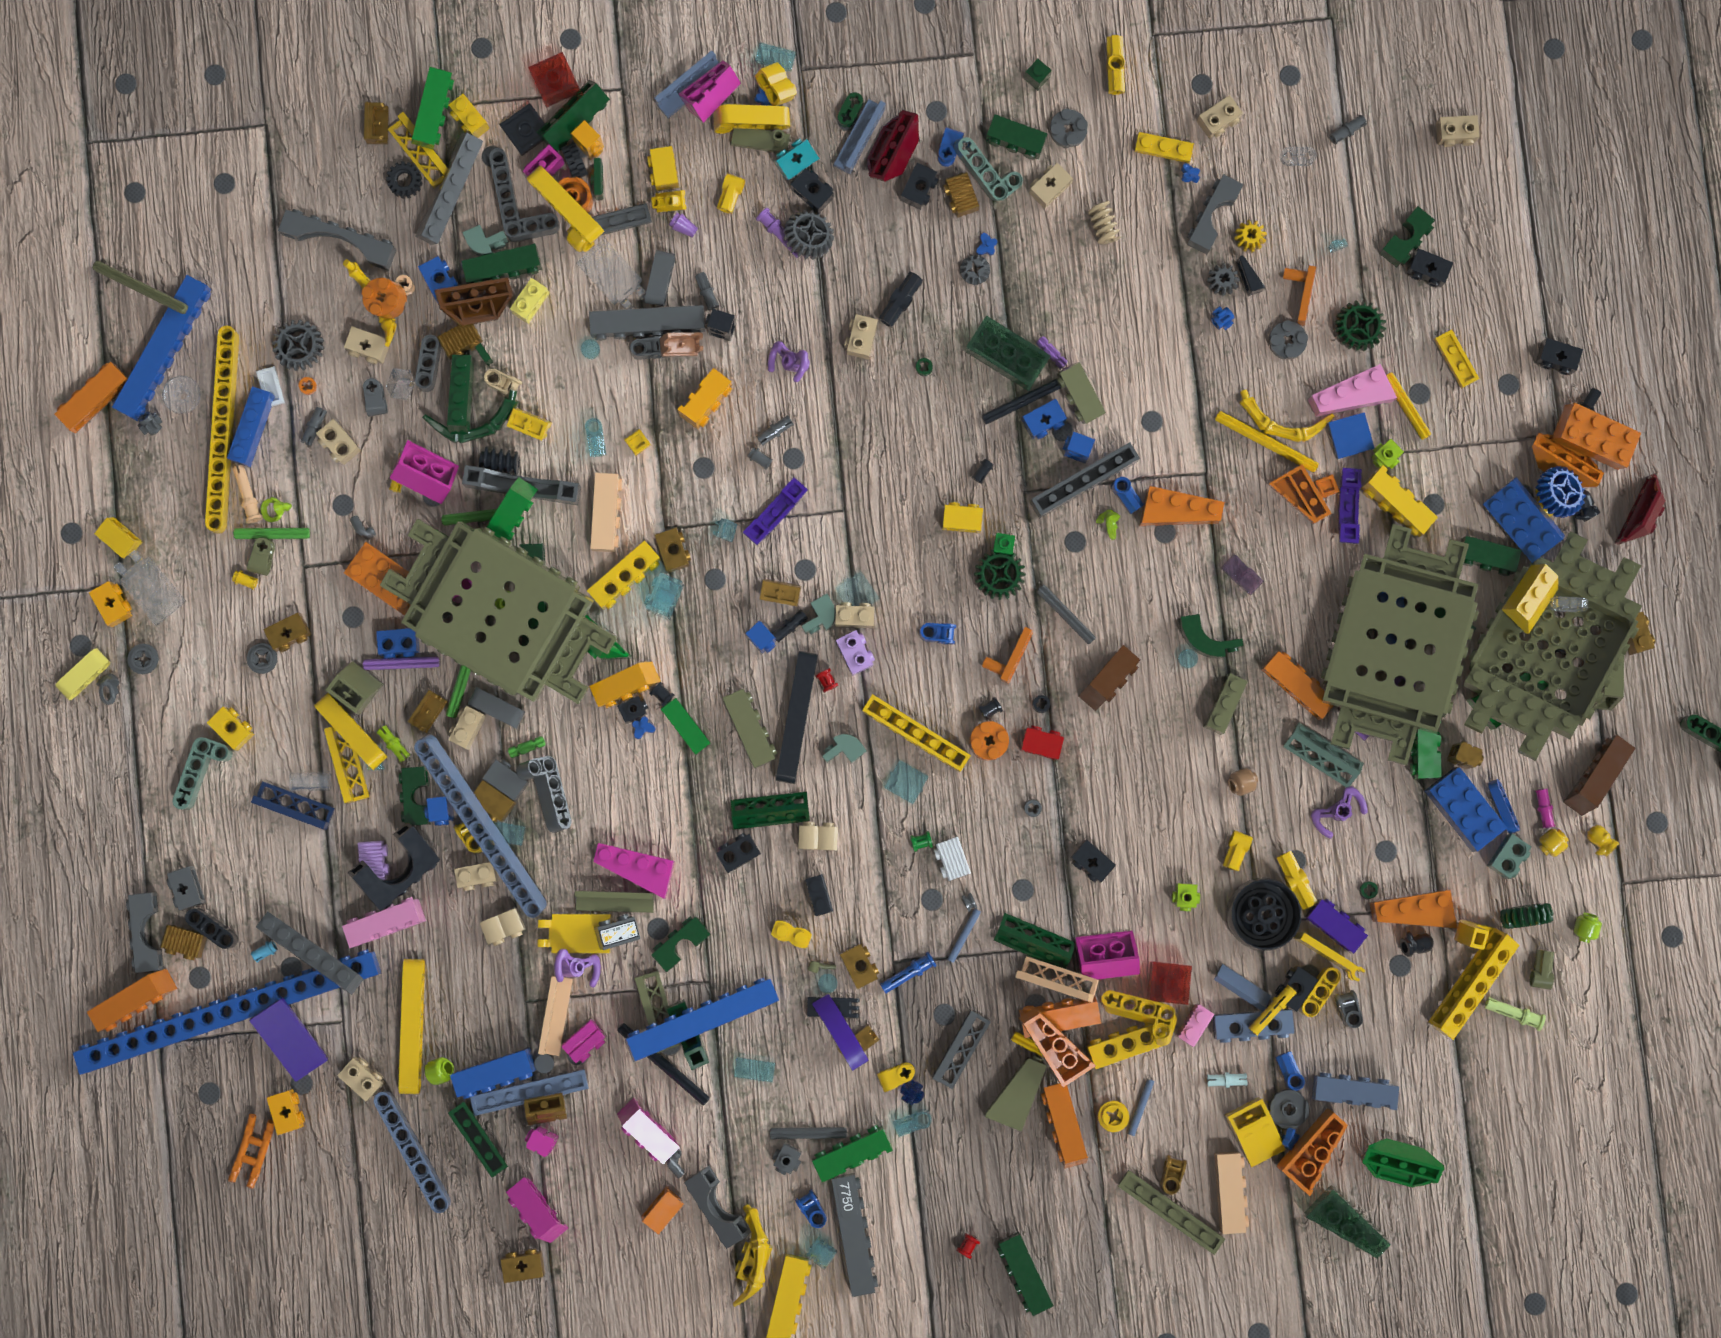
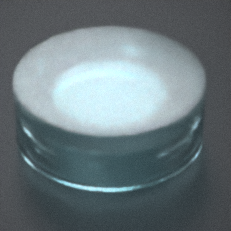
M589 339L582 343L581 352L585 358L595 359L600 354V346L595 340Z
M1185 649L1179 654L1178 662L1183 668H1192L1198 662V655L1192 649Z
M832 974L822 975L818 981L819 989L824 993L835 991L837 988L836 977Z

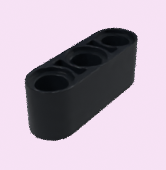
M194 908L186 912L185 920L188 925L220 948L229 949L237 945V934L205 910ZM195 912H198L200 915L198 922H194L192 918ZM211 923L215 925V932L213 934L208 931V926ZM225 935L231 937L229 945H226L223 941Z

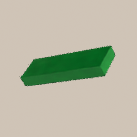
M677 698L661 709L695 755L711 744Z

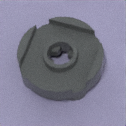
M1063 109L1051 121V137L1060 147H1076L1084 141L1087 135L1088 122L1078 111ZM1072 125L1074 131L1066 133L1064 126Z
M1290 320L1277 324L1269 335L1270 349L1280 359L1297 358L1307 346L1308 335L1304 328ZM1284 336H1290L1292 338L1291 341L1293 342V344L1288 343L1286 345L1284 343Z
M1286 1089L1274 1094L1269 1104V1113L1273 1121L1280 1127L1296 1129L1307 1120L1309 1105L1304 1096L1299 1092ZM1287 1104H1291V1107L1294 1108L1290 1115H1287V1112L1284 1111V1107H1287Z

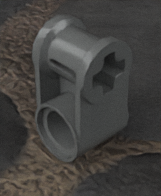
M662 336L634 340L630 345L633 358L637 360L664 358L661 355L660 337ZM636 346H642L644 348V351L642 353H636L634 351V348Z
M374 378L367 379L363 384L368 417L387 414L388 408L383 385ZM372 384L377 386V388H374V392L369 389L372 388Z
M1350 990V993L1340 996L1338 994L1334 995L1343 1024L1348 1028L1360 1027L1363 1023V1016L1355 991ZM1351 1014L1357 1017V1022L1354 1025H1351L1348 1021Z

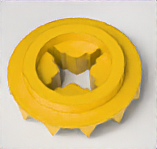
M1109 1101L1100 1107L1098 1120L1105 1130L1119 1132L1127 1126L1129 1112L1121 1102ZM1117 1110L1116 1115L1120 1121L1114 1119L1110 1122V1116L1106 1112L1114 1113Z

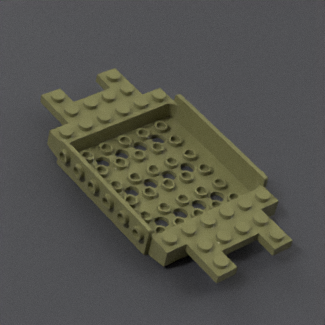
M417 519L408 536L423 544L424 547L407 577H404L396 571L389 569L380 584L384 589L411 604L401 623L415 631V636L421 639V642L433 646L439 653L453 658L456 663L468 667L471 672L483 676L493 685L500 686L510 695L520 694L535 702L547 685L573 702L580 704L589 687L573 678L575 672L591 645L609 654L618 637L585 618L594 600L578 591L581 588L577 585L578 581L569 576L567 578L560 575V570L552 566L548 568L543 565V560L535 556L534 558L528 556V552L521 547L516 549L510 545L511 541L504 537H496L494 535L495 532L487 527H484V529H473L463 522H457L451 535L447 536L426 522ZM475 561L481 564V570L478 573L473 572L471 569V564ZM465 578L470 579L472 582V586L468 590L464 589L461 584ZM507 581H511L515 585V589L511 593L507 592L504 588ZM455 595L462 597V604L460 606H455L452 603V598ZM502 598L505 601L503 609L496 608V599ZM541 601H545L548 604V610L544 613L538 610V603ZM445 612H450L453 615L452 622H444L443 614ZM488 615H493L496 619V623L493 626H488L485 622ZM531 618H536L539 622L536 629H531L528 626V621ZM480 631L486 634V640L483 643L476 640V634ZM521 635L528 636V645H520L519 637ZM513 651L517 652L520 656L519 661L516 663L511 662L509 659V655Z
M1393 524L1384 557L1379 558L1364 554L1360 570H1355L1354 577H1349L1347 587L1350 588L1349 595H1344L1342 605L1345 606L1343 613L1339 612L1337 624H1340L1339 630L1333 633L1331 642L1335 644L1333 650L1329 649L1326 658L1329 661L1328 668H1323L1321 678L1324 679L1323 684L1327 685L1322 703L1341 708L1331 745L1349 750L1354 732H1359L1391 741L1392 746L1388 761L1407 766L1417 729L1437 734L1441 718H1445L1447 713H1451L1453 702H1450L1451 697L1456 695L1458 689L1456 679L1457 676L1461 677L1464 667L1461 665L1462 658L1466 659L1469 647H1466L1467 640H1471L1474 631L1471 628L1472 622H1476L1479 613L1476 610L1478 603L1474 602L1479 584L1459 579L1469 544L1450 539L1445 557L1408 548L1407 545L1412 529ZM1380 592H1385L1388 595V600L1384 603L1377 600V595ZM1399 597H1404L1407 600V606L1404 608L1398 607L1396 600ZM1419 602L1426 605V611L1423 613L1415 610V605ZM1441 607L1445 610L1446 614L1443 618L1435 616L1434 610ZM1369 629H1375L1378 632V636L1375 639H1369L1366 632ZM1388 634H1394L1397 637L1395 644L1390 645L1386 642L1385 638ZM1408 639H1413L1416 642V647L1412 650L1405 647V641ZM1427 644L1433 645L1435 653L1427 655L1424 652V647ZM1363 665L1367 668L1368 672L1365 676H1359L1356 673L1358 666ZM1384 671L1387 675L1386 680L1378 681L1375 678L1376 672ZM1397 676H1402L1405 678L1406 683L1404 686L1398 687L1395 685L1394 679ZM1417 681L1423 682L1425 685L1424 691H1415L1414 683Z
M1571 531L1554 562L1540 557L1533 563L1531 562L1528 567L1529 569L1531 565L1546 564L1558 575V591L1530 631L1531 638L1528 641L1521 640L1519 634L1524 631L1502 611V608L1528 571L1527 567L1524 566L1522 571L1517 570L1513 581H1515L1513 587L1509 586L1504 594L1507 598L1504 603L1500 602L1495 610L1498 613L1495 619L1491 617L1486 628L1489 630L1486 635H1481L1477 643L1480 645L1478 650L1472 651L1468 659L1471 661L1468 669L1471 672L1464 683V687L1480 694L1464 725L1482 734L1490 718L1526 735L1518 753L1534 761L1537 760L1552 731L1571 740L1578 725L1583 726L1586 718L1591 719L1595 712V709L1592 708L1595 702L1600 703L1604 695L1601 692L1603 687L1608 688L1613 678L1610 676L1612 670L1617 671L1622 662L1619 660L1620 655L1626 654L1630 647V644L1627 642L1630 638L1634 639L1639 630L1636 627L1638 621L1635 619L1642 605L1625 598L1642 565L1623 557L1616 572L1602 567L1580 556L1588 539ZM1560 608L1565 611L1566 615L1563 618H1558L1555 616L1554 611ZM1580 617L1583 620V625L1579 627L1573 625L1572 619ZM1598 626L1601 629V633L1593 635L1590 632V628ZM1540 640L1546 641L1548 648L1545 650L1539 649L1537 642ZM1563 649L1566 652V656L1564 658H1557L1555 651ZM1574 658H1581L1584 665L1576 667L1572 661ZM1505 663L1511 664L1513 671L1505 673L1502 670V665ZM1522 672H1527L1530 674L1531 679L1524 682L1520 679L1519 675ZM1540 681L1547 682L1548 689L1545 691L1540 690L1537 687V683ZM1557 690L1565 691L1566 698L1558 699L1555 696V692Z

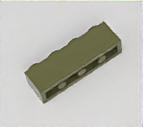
M743 688L723 697L753 767L756 769L776 760L774 756L777 754L773 743L769 745L766 739L769 737L766 727H761L758 721L761 719L758 710H753L750 704L754 702L750 692L745 693Z

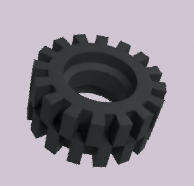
M574 142L562 147L561 149L572 177L581 178L588 175L576 143Z
M401 161V164L395 163V167L391 166V171L387 172L388 177H386V181L392 193L403 199L406 196L411 198L410 195L412 194L414 196L417 195L416 191L420 192V186L423 183L421 181L422 176L416 166L410 162L406 164L404 161ZM404 173L411 176V183L405 187L400 186L397 182L398 177Z

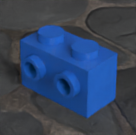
M446 796L427 798L425 817L426 819L429 818V822H433L435 826L449 825V821H454L453 807Z

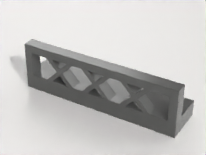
M970 1010L932 1078L953 1089L991 1021ZM976 1018L985 1022L982 1030L973 1032L972 1025ZM972 1035L974 1044L972 1047L964 1049L963 1040L966 1036ZM963 1052V1063L954 1066L953 1058L955 1054ZM953 1069L955 1077L951 1083L942 1079L947 1070Z

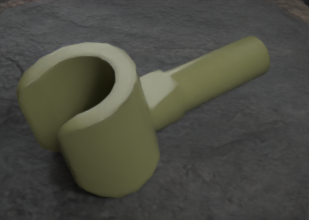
M811 961L808 970L818 973L819 968L836 969V965Z

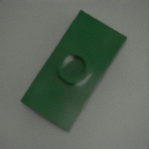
M594 158V173H591V185H594L596 200L604 199L603 162L601 158Z

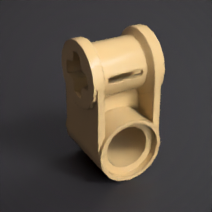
M489 369L484 375V380L488 387L508 397L510 389L517 390L518 386L523 383L519 379L496 369ZM497 375L499 378L497 382L490 383L489 377Z

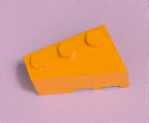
M713 368L701 381L695 393H691L688 396L689 400L685 406L681 405L677 409L680 417L697 430L700 427H704L710 419L708 416L711 412L715 413L719 409L721 399L728 397L733 389L731 388L732 381Z
M651 661L637 663L589 687L597 706H605L608 709L617 705L616 702L621 699L625 701L632 698L635 693L649 690V687L660 683L661 680Z

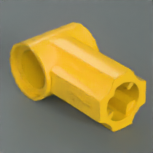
M726 174L722 185L723 191L717 205L718 210L727 214L733 213L738 196L743 191L745 179Z
M1234 830L1230 837L1229 849L1222 866L1239 871L1244 855L1251 846L1253 837Z

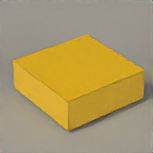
M640 429L625 439V442L635 456L651 446Z

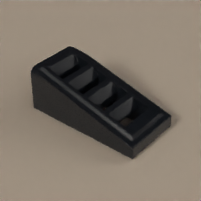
M1244 255L1240 256L1236 263L1247 295L1251 296L1262 292L1265 289L1264 284Z

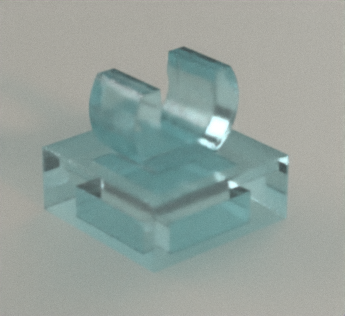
M723 518L720 521H716L715 524L719 525L717 532L713 531V534L720 539L733 542L737 524Z

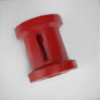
M830 668L815 676L822 684L824 693L839 686L838 683H835L830 673Z
M965 1233V1239L961 1246L957 1247L956 1251L971 1259V1254L976 1245L980 1244V1241Z

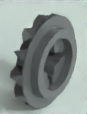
M970 255L963 260L960 266L961 277L969 284H982L989 277L990 264L986 258L979 255ZM973 263L976 267H982L978 270V277L974 271H970Z
M259 643L248 651L247 664L252 671L258 674H265L275 668L278 662V654L270 645ZM257 653L263 656L267 654L266 660L268 664L264 662L259 663L260 658Z
M148 644L136 645L128 654L129 667L135 673L142 675L151 673L157 668L158 661L160 660L158 652L153 646ZM143 654H145V657H148V658L151 659V660L145 661V664H144V665H143V663H142L141 661L136 660V658L139 659V658L143 657Z

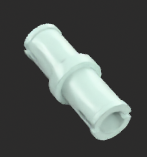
M1225 1072L1224 1074L1217 1075L1207 1074V1080H1215L1208 1081L1207 1085L1208 1087L1225 1086V1088H1230V1086H1247V1080H1239L1246 1079L1247 1073L1229 1074V1072Z

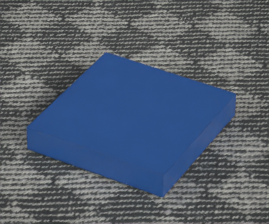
M1365 412L1327 423L1337 459L1374 449Z

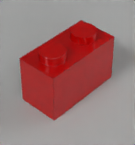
M1031 725V728L1027 727L1025 729L1020 751L1059 760L1064 737L1060 736V732L1050 730L1047 733L1043 732L1041 727Z

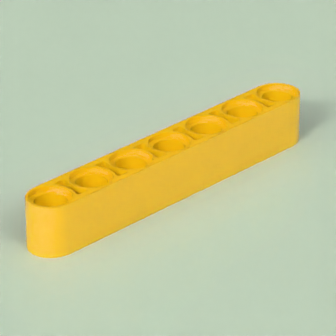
M404 959L399 1094H420L425 984L424 959Z

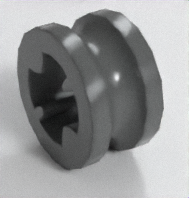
M1031 799L1025 803L1024 811L1028 816L1036 817L1041 813L1042 806L1038 801ZM1030 803L1038 805L1036 813L1028 812V808H1030L1028 805Z
M971 892L968 893V896H962L968 912L971 911V908H977Z

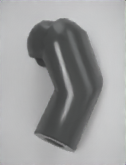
M680 1149L667 1160V1167L677 1178L682 1177L685 1173L678 1164L679 1158L682 1155Z

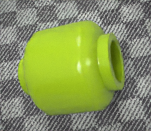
M1583 913V915L1578 916L1576 919L1574 934L1579 937L1578 940L1590 943L1591 940L1599 938L1602 922L1594 914Z
M445 1057L431 1060L425 1066V1077L433 1085L448 1082L451 1080L450 1075L454 1072V1066Z

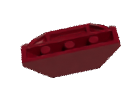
M901 110L898 113L899 115L883 126L867 158L870 178L886 182L903 174L919 142V118L917 113Z
M1651 474L1647 476L1615 544L1620 545L1654 532L1657 526L1655 521L1664 512L1665 507L1663 505L1666 501L1657 475Z

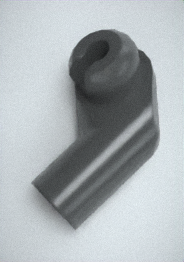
M358 516L350 518L355 532L366 540L376 535L372 527L364 528Z

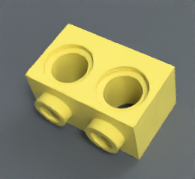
M531 278L510 310L512 314L529 324L550 293L545 286Z

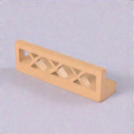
M1027 956L1022 971L1018 970L1016 978L1088 1002L1093 1001L1099 982L1097 979ZM1030 962L1036 963L1039 969L1033 975L1027 973ZM1054 969L1057 977L1047 980L1044 972ZM1068 974L1072 975L1075 983L1065 986L1062 978ZM1086 980L1093 982L1090 993L1082 990L1080 986L1082 982Z
M555 975L551 977L538 1054L560 1056L573 978L563 977L562 982H557Z

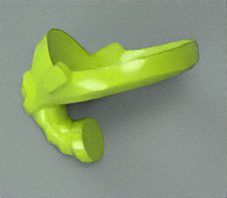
M270 497L263 501L261 514L265 521L276 522L282 518L285 511H289L292 508V505L287 502L283 503L275 497ZM270 503H273V508L276 512V516L273 518L267 513V507Z
M1107 509L1098 516L1096 523L1102 524L1105 518L1108 536L1111 540H1115L1116 529H1118L1116 522L1119 520L1120 515L1113 510Z

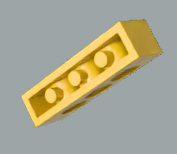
M644 540L591 586L587 592L603 610L605 608L610 609L616 604V599L620 595L622 597L630 592V587L635 582L639 584L646 577L644 574L649 570L651 572L660 565L659 561L661 559ZM639 559L645 561V565L641 569L635 568V562ZM623 572L630 573L628 581H621L620 576ZM608 585H615L616 590L613 594L606 593Z
M1145 1023V1026L1139 1028L1137 1025L1126 1028L1127 1032L1119 1034L1118 1031L1109 1034V1038L1101 1041V1038L1089 1041L1090 1045L1086 1047L1091 1061L1096 1065L1094 1069H1099L1162 1047L1156 1044L1152 1033L1154 1025ZM1148 1031L1150 1039L1147 1042H1142L1140 1039L1141 1034ZM1159 1032L1157 1036L1164 1037L1166 1036V1033ZM1125 1038H1130L1132 1041V1045L1129 1048H1123L1122 1041ZM1107 1044H1112L1114 1048L1110 1055L1104 1053V1047Z

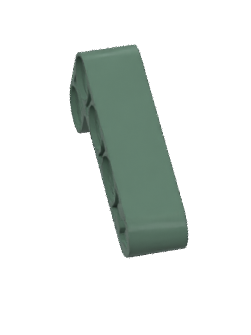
M960 138L954 143L955 152L991 200H1004L1022 185L1023 177L1019 172H1008L1000 178L971 138ZM962 143H967L965 150H962L961 148L963 147ZM974 156L979 159V165L977 167L973 166L972 164V158ZM985 172L990 174L988 182H985L983 179ZM1011 175L1016 179V183L1013 186L1009 183ZM996 187L1001 189L1000 197H996L994 194Z
M203 737L197 738L194 741L172 802L175 808L189 810L194 806L211 759L222 762L229 761L233 756L230 746ZM205 741L208 747L202 752L200 745ZM221 748L226 750L223 758H220L218 755V751ZM196 760L201 762L198 770H195L193 766ZM189 778L194 780V785L191 788L187 786ZM183 791H190L191 793L187 794L183 793ZM182 798H184L187 801L186 804H183V802H181Z

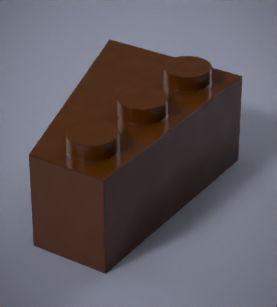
M1123 645L1078 697L1096 711L1105 701L1110 702L1116 696L1114 691L1117 687L1121 689L1127 683L1125 678L1128 674L1132 676L1139 668L1137 664L1141 659Z

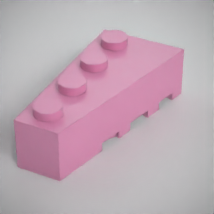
M1381 364L1312 395L1308 401L1317 417L1367 406L1391 403L1397 397Z
M410 897L402 900L401 904L396 906L391 904L387 909H383V911L376 913V910L364 914L365 918L358 920L355 917L347 920V924L342 926L349 948L357 947L425 922L426 919L419 899Z

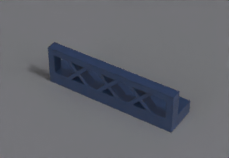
M263 781L257 796L253 795L251 800L253 804L323 830H327L335 810L331 806ZM265 787L272 789L275 797L269 800L262 798ZM286 794L289 795L293 804L288 806L282 805L280 797ZM304 801L308 802L311 810L302 813L297 804ZM321 808L329 810L326 820L318 819L315 811Z

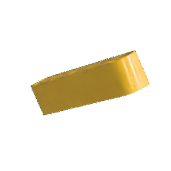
M541 165L526 178L533 188L590 245L604 232L602 227Z
M328 692L313 705L372 770L376 769L388 757Z

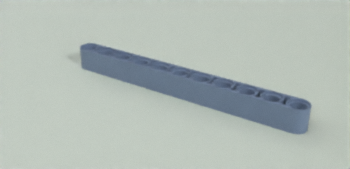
M425 735L415 743V752L524 913L530 918L537 917L547 906L545 898L437 738L433 735ZM446 775L450 777L451 781L446 778Z

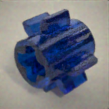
M913 1079L910 1082L904 1083L900 1089V1093L903 1095L901 1100L910 1105L919 1103L924 1097V1092L921 1090L923 1085L915 1082Z

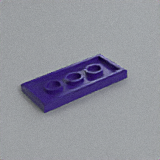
M283 997L250 1018V1023L295 1082L328 1061L327 1055Z

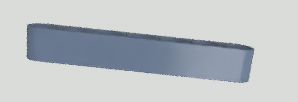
M390 1091L378 1093L374 1097V1105L428 1204L434 1212H444L450 1207L451 1199L396 1098ZM381 1095L388 1097L387 1105L381 1104ZM391 1112L397 1114V1122H392L389 1119ZM400 1129H403L407 1132L406 1139H401L399 1137ZM410 1146L417 1150L416 1156L409 1155L408 1148ZM418 1164L426 1166L424 1174L419 1173L417 1169ZM428 1181L435 1183L436 1189L434 1191L427 1188ZM438 1198L445 1201L444 1208L437 1206L436 1200Z

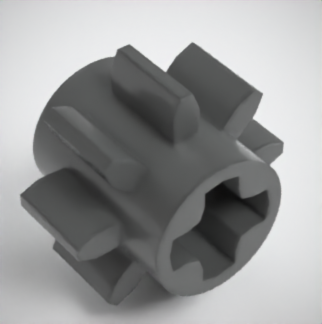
M146 412L138 419L140 423L137 426L144 435L147 433L155 435L162 428L160 425L162 420L156 412L153 414Z

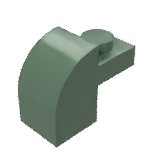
M480 225L462 232L470 249L477 256L492 254V249H501L509 242L504 231L486 238Z
M825 594L811 602L817 617L802 625L805 634L810 632L812 635L818 632L821 625L827 631L834 624L836 616L835 607L828 594Z
M841 734L833 738L837 745L834 747L831 744L823 751L825 754L822 757L828 763L839 753L843 752L849 761L853 763L866 753L867 750L854 736Z

